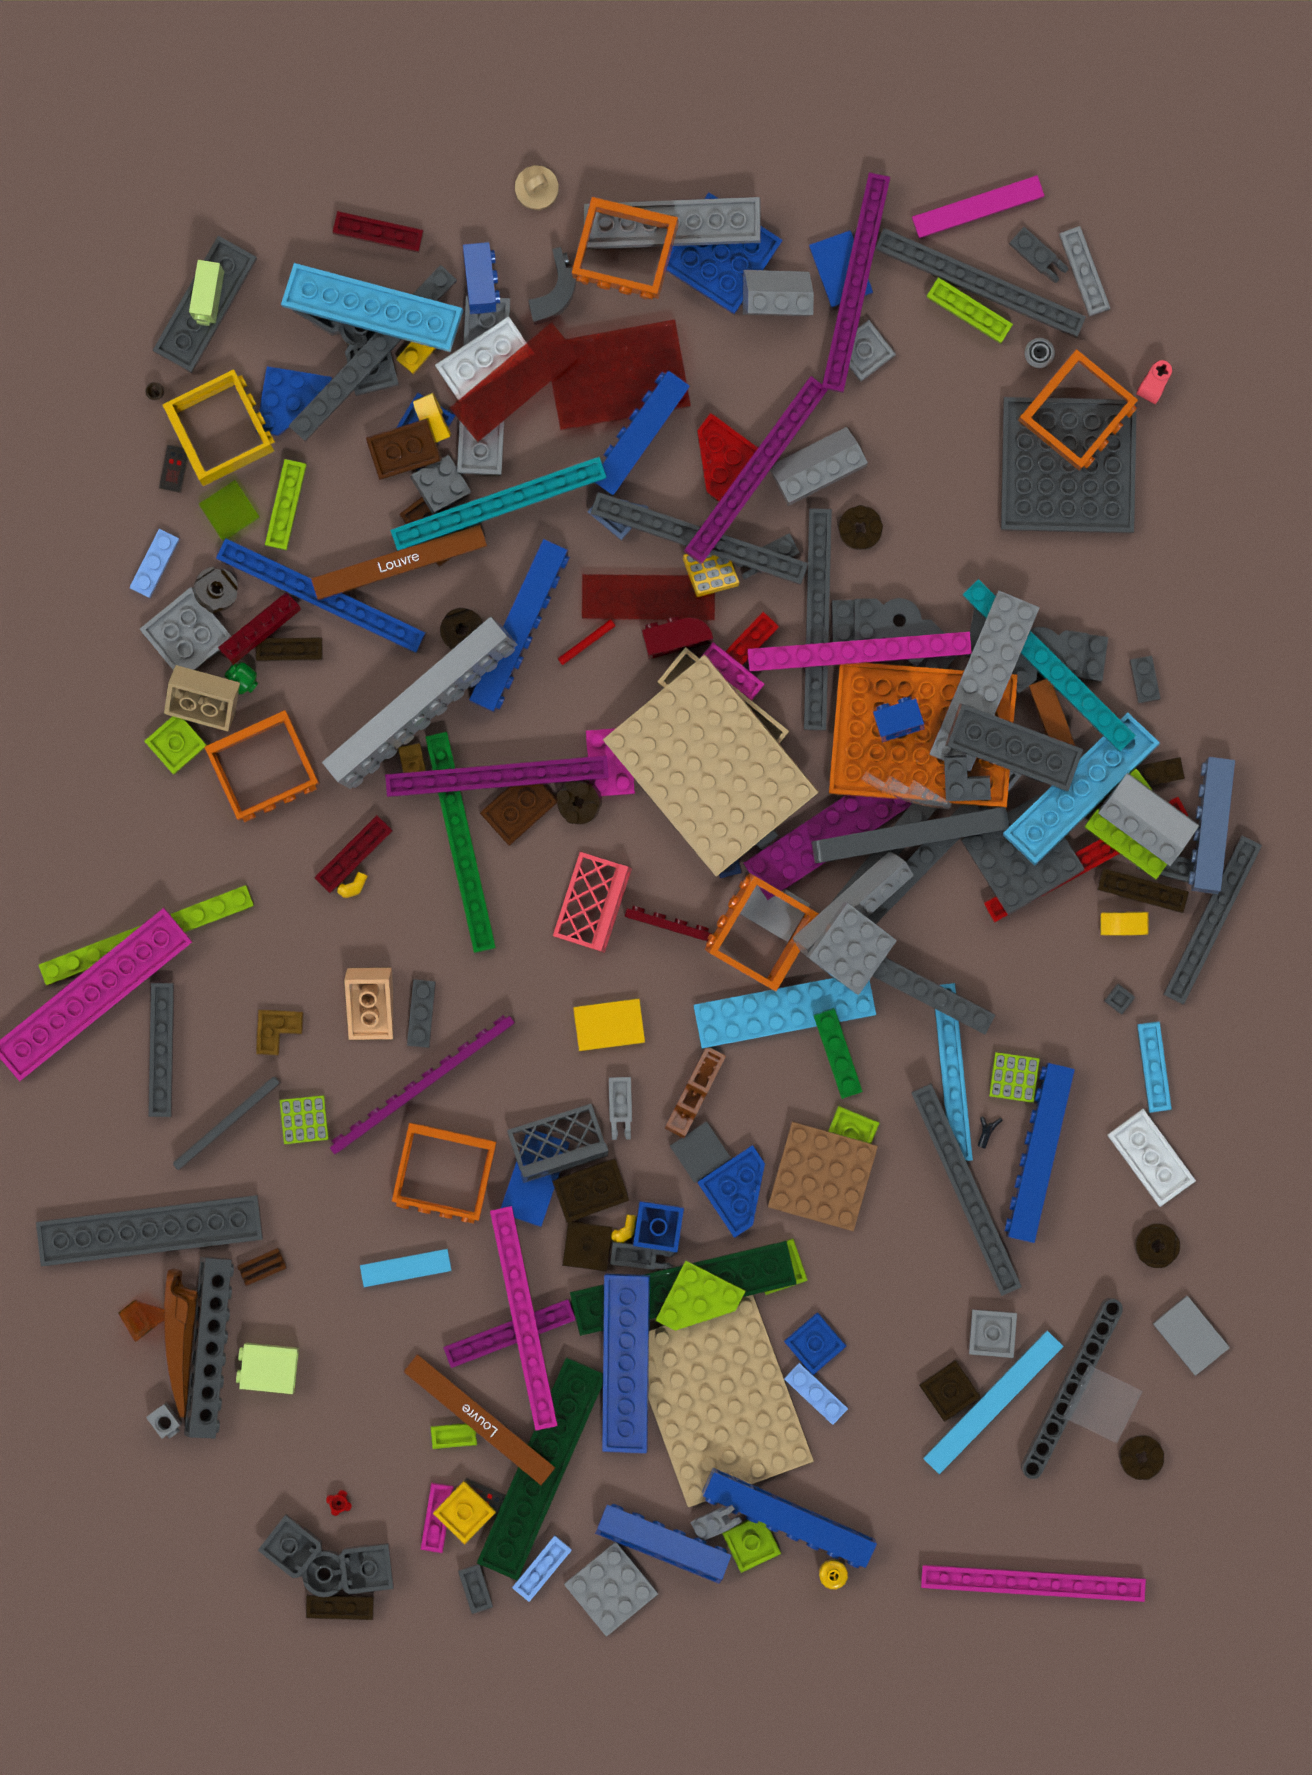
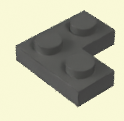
M967 755L944 756L946 801L991 800L990 776L967 777Z

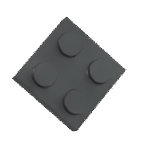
M449 455L442 458V461L430 464L410 476L432 514L471 494V490L461 474L457 473V467Z

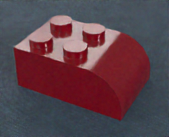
M679 616L667 619L665 624L658 625V622L645 625V629L642 630L648 660L683 651L685 647L691 649L713 643L710 628L706 623L697 618L680 619Z

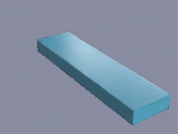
M1160 1022L1137 1024L1149 1113L1172 1110Z
M448 1249L360 1265L364 1287L452 1271Z

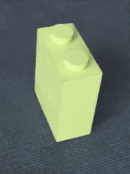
M198 260L189 313L194 320H197L196 323L199 325L210 326V323L216 324L224 278V270L220 263Z
M246 1342L244 1348L240 1347L238 1360L242 1361L241 1370H237L236 1383H240L239 1389L293 1394L295 1392L299 1348Z

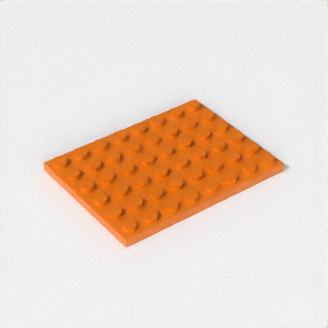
M873 663L840 665L829 794L1007 808L1010 770L976 758L971 772L967 771V777L990 776L991 800L946 801L944 761L929 755L965 670ZM1017 674L1011 675L994 715L1014 723ZM905 697H911V700L916 698L925 729L882 743L873 714L874 711H877L876 707L887 703L890 706L896 705L898 700Z

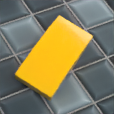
M434 393L413 401L419 421L429 418L436 442L451 436V432L442 416L443 411Z
M1149 912L1101 913V935L1149 934Z

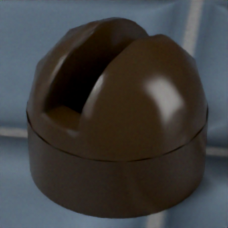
M157 382L149 383L145 389L146 396L151 400L161 399L164 395L163 386ZM155 386L160 394L158 395L152 387Z

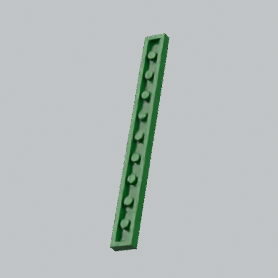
M443 732L426 736L432 769H455L448 733ZM461 791L438 793L473 951L477 953L495 949V941Z

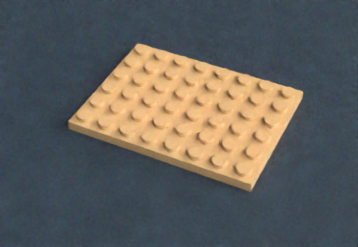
M706 654L603 739L715 876L723 872L819 792Z
M753 1295L742 1297L734 1312L676 1331L665 1325L649 1330L648 1399L688 1507L705 1502L706 1497H703L702 1490L712 1468H716L747 1483L754 1484L814 1461Z

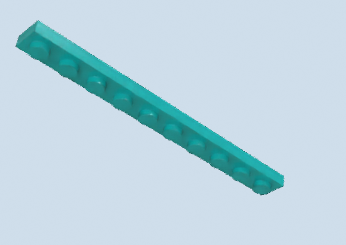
M597 457L391 529L390 531L397 551L604 480L607 476L601 458Z
M979 579L962 595L987 619L996 596ZM1031 631L1029 632L1020 654L1120 752L1136 735Z

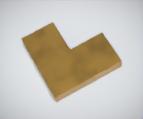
M258 1010L256 1054L279 1055L280 1033L302 1034L303 1012Z

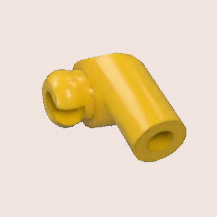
M357 872L352 883L346 885L342 883L338 886V894L343 898H350L360 894L368 876Z
M626 1215L625 1226L620 1230H614L611 1234L614 1242L624 1243L634 1236L637 1216Z

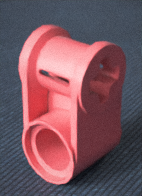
M1164 360L1156 362L1143 379L1136 395L1156 405L1172 374L1170 363ZM1162 366L1164 367L1163 372L1166 374L1159 376L1157 375L1159 371L1156 368L1159 369Z

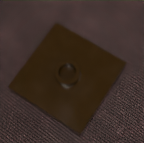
M568 1222L562 1266L607 1271L612 1227Z
M953 1360L919 1384L944 1422L981 1397L956 1360Z

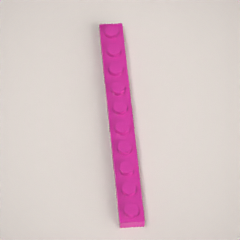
M970 632L755 648L748 649L749 671L755 672L971 655L972 653Z
M512 1206L490 1210L535 1430L557 1426L513 1209Z
M922 1564L921 1588L1145 1602V1578Z

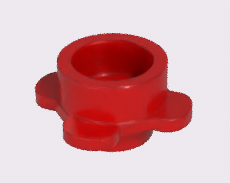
M340 1490L338 1494L327 1496L326 1502L330 1505L332 1515L338 1516L343 1511L351 1510L352 1504L348 1502L346 1491Z

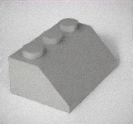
M743 270V315L806 317L813 315L814 292L809 272Z

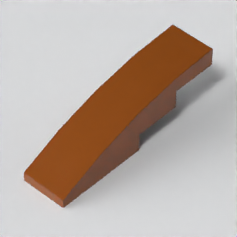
M1046 679L1029 685V690L1037 707L1036 710L1043 725L1045 735L1075 746L1053 686Z
M710 1047L705 1048L665 1126L666 1130L685 1138L726 1055Z

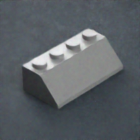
M845 427L776 462L770 469V472L787 506L867 467L868 462L859 444L849 429Z
M1126 773L1098 812V814L1169 866L1179 856L1199 827L1196 822L1129 773Z

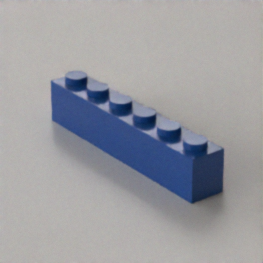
M669 370L666 373L661 372L654 382L657 386L653 392L647 391L641 400L644 402L641 409L636 408L629 417L632 422L627 428L624 426L621 428L616 436L619 440L615 446L610 444L603 454L606 459L602 464L607 478L595 483L612 495L615 494L690 387V385Z
M616 1504L606 1505L595 1534L718 1584L722 1581L731 1558V1554H728L726 1549L715 1546V1548L706 1545L707 1542L700 1538H694L693 1540L686 1537V1533L674 1529L671 1531L666 1529L665 1525L658 1521L649 1522L644 1520L645 1517L641 1514L624 1512V1508Z

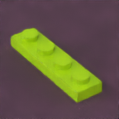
M939 277L926 296L929 300L999 344L1002 343L1013 326L1011 322Z
M284 459L265 546L286 551L288 549L307 467L305 463Z
M1096 809L1084 828L1156 880L1167 866V863L1098 814L1099 809Z

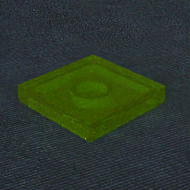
M236 480L199 503V506L222 541L225 538H230L260 518Z

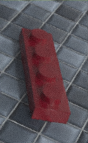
M337 211L332 233L419 253L424 230Z
M285 592L221 644L218 649L234 665L301 610L299 604Z
M376 815L314 878L331 893L393 830Z
M632 906V909L627 908L625 913L626 918L706 942L709 940L707 939L708 936L712 934L708 932L709 928L696 925V928L687 926V921L675 918V921L672 922L666 920L667 915L654 912L653 916L645 914V909L637 906Z

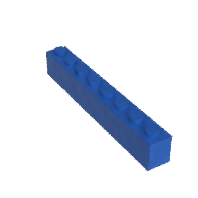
M543 539L503 625L504 629L518 645L510 656L503 657L497 662L498 665L494 670L486 672L481 676V680L476 684L469 699L470 702L491 712H495L496 708L501 709L505 697L502 696L505 688L510 689L514 681V677L511 675L515 668H520L524 659L521 656L524 648H529L533 639L530 634L533 628H538L542 617L539 616L542 608L547 609L551 597L548 595L551 588L556 589L561 577L557 575L560 569H565L570 557L567 556V549Z
M1047 1063L1046 1067L1042 1066L1039 1079L1043 1081L1041 1089L1037 1088L1034 1101H1037L1036 1110L1031 1111L1029 1123L1033 1124L1031 1132L1027 1131L1024 1144L1027 1145L1026 1154H1021L1019 1166H1022L1021 1175L1016 1176L1014 1188L1018 1189L1016 1197L1012 1196L1009 1209L1012 1210L1011 1219H1006L1004 1227L1008 1237L1035 1243L1075 1069Z
M712 1468L702 1490L703 1497H706L705 1501L716 1506L719 1503L726 1507L733 1505V1514L737 1515L740 1512L746 1515L745 1518L753 1523H758V1521L767 1524L766 1528L774 1532L783 1531L787 1533L786 1536L794 1541L801 1539L807 1542L806 1545L814 1550L821 1548L827 1551V1555L835 1559L842 1557L848 1560L847 1563L855 1568L860 1566L867 1567L877 1545L876 1540L870 1536L716 1468Z

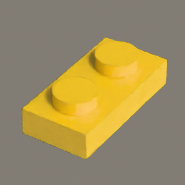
M411 342L396 360L414 375L436 348Z

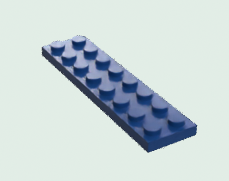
M604 1275L603 1452H648L650 1275Z

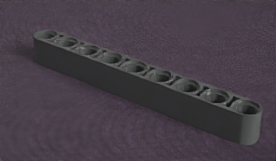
M1001 807L812 841L811 845L816 864L1008 829L1010 826L1007 809Z
M1106 1298L1101 1303L1022 1461L1021 1470L1029 1479H1037L1043 1473L1122 1315L1123 1306L1115 1298ZM1111 1302L1117 1305V1311L1114 1314H1108L1106 1311L1107 1305ZM1101 1322L1107 1324V1331L1104 1334H1098L1096 1331L1097 1325ZM1091 1342L1097 1344V1351L1094 1354H1088L1086 1351L1087 1345ZM1081 1362L1086 1363L1087 1371L1083 1374H1078L1076 1371L1077 1365ZM1071 1382L1076 1383L1077 1391L1073 1394H1068L1066 1391L1067 1385ZM1061 1402L1066 1403L1068 1407L1067 1411L1063 1414H1059L1056 1411L1057 1405ZM1051 1422L1056 1423L1058 1427L1057 1431L1053 1434H1049L1046 1431L1047 1425ZM1041 1442L1046 1443L1048 1447L1047 1451L1043 1454H1039L1036 1451L1037 1445ZM1032 1462L1036 1463L1038 1466L1037 1471L1033 1474L1027 1473V1465Z

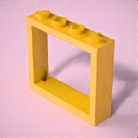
M234 369L162 404L202 486L274 452L271 444L275 443L270 431L265 432L262 425L266 423L261 413H256L253 408L257 404L252 394H246L244 390L247 384L243 376H237ZM235 385L263 444L205 471L177 413Z

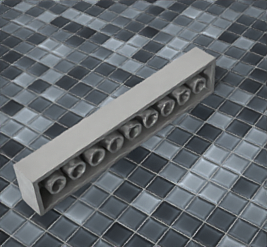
M492 617L488 618L322 763L338 783L349 789L358 787L368 773L371 774L378 770L382 761L393 757L397 753L396 749L402 744L409 743L418 730L428 727L432 718L443 714L447 710V705L452 701L459 700L469 686L473 687L479 683L481 676L486 672L494 670L498 665L497 662L503 657L510 656L518 644L500 623Z

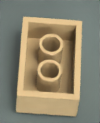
M176 665L168 683L164 714L229 731L236 712L240 683Z

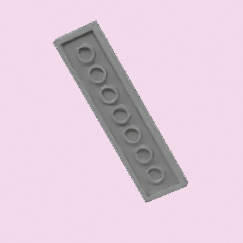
M760 197L619 202L620 204L678 217L679 225L673 246L761 243ZM584 204V224L590 204ZM596 212L586 249L660 247L664 245L668 229Z
M466 296L464 345L508 316L510 317L509 298H500V303L496 304V312L470 314L468 296ZM507 372L461 402L457 473L502 476Z
M998 590L929 755L943 761L944 756L967 755V771L971 772L976 757L945 746L959 704L995 715L1040 607Z

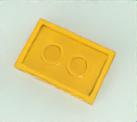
M640 999L573 1007L579 1051L645 1043Z

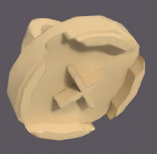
M535 165L525 168L515 181L517 199L526 208L542 210L552 205L557 198L559 184L556 176L548 168Z

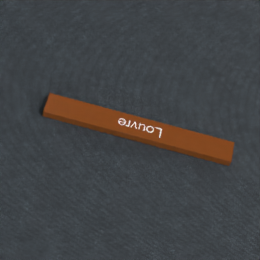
M478 525L311 578L319 601L485 548L487 544L481 526Z
M418 1354L404 1370L406 1375L540 1485L545 1482L556 1468Z

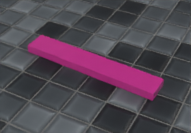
M1037 175L913 216L912 221L918 239L1044 198V193Z

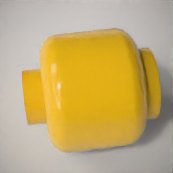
M829 1559L821 1564L819 1578L826 1588L836 1590L846 1584L848 1572L846 1566L841 1561Z

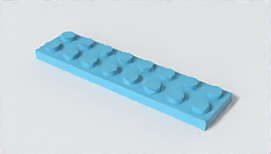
M296 263L293 264L281 302L282 307L448 352H451L463 313L461 307Z
M1129 713L1120 720L1136 736L1120 752L1103 736L1080 758L1069 791L1051 786L1003 833V836L1033 865H1036L1119 784L1126 773L1130 774L1159 746L1160 742Z
M835 978L778 988L777 991L768 990L693 1005L702 1048L816 1027L813 1015L831 1008L835 1009L839 1022L876 1015L870 980L861 993L857 995Z

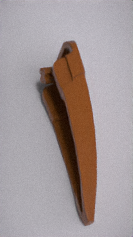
M173 1268L167 1272L165 1287V1348L174 1399L179 1417L184 1418L186 1416L198 1291L186 1288L182 1284V1270Z

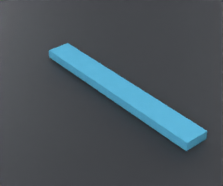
M955 983L940 985L956 993ZM935 1009L945 1115L965 1160L971 1161L973 1158L959 1021Z
M1046 1331L923 1459L940 1474L1063 1348V1345Z

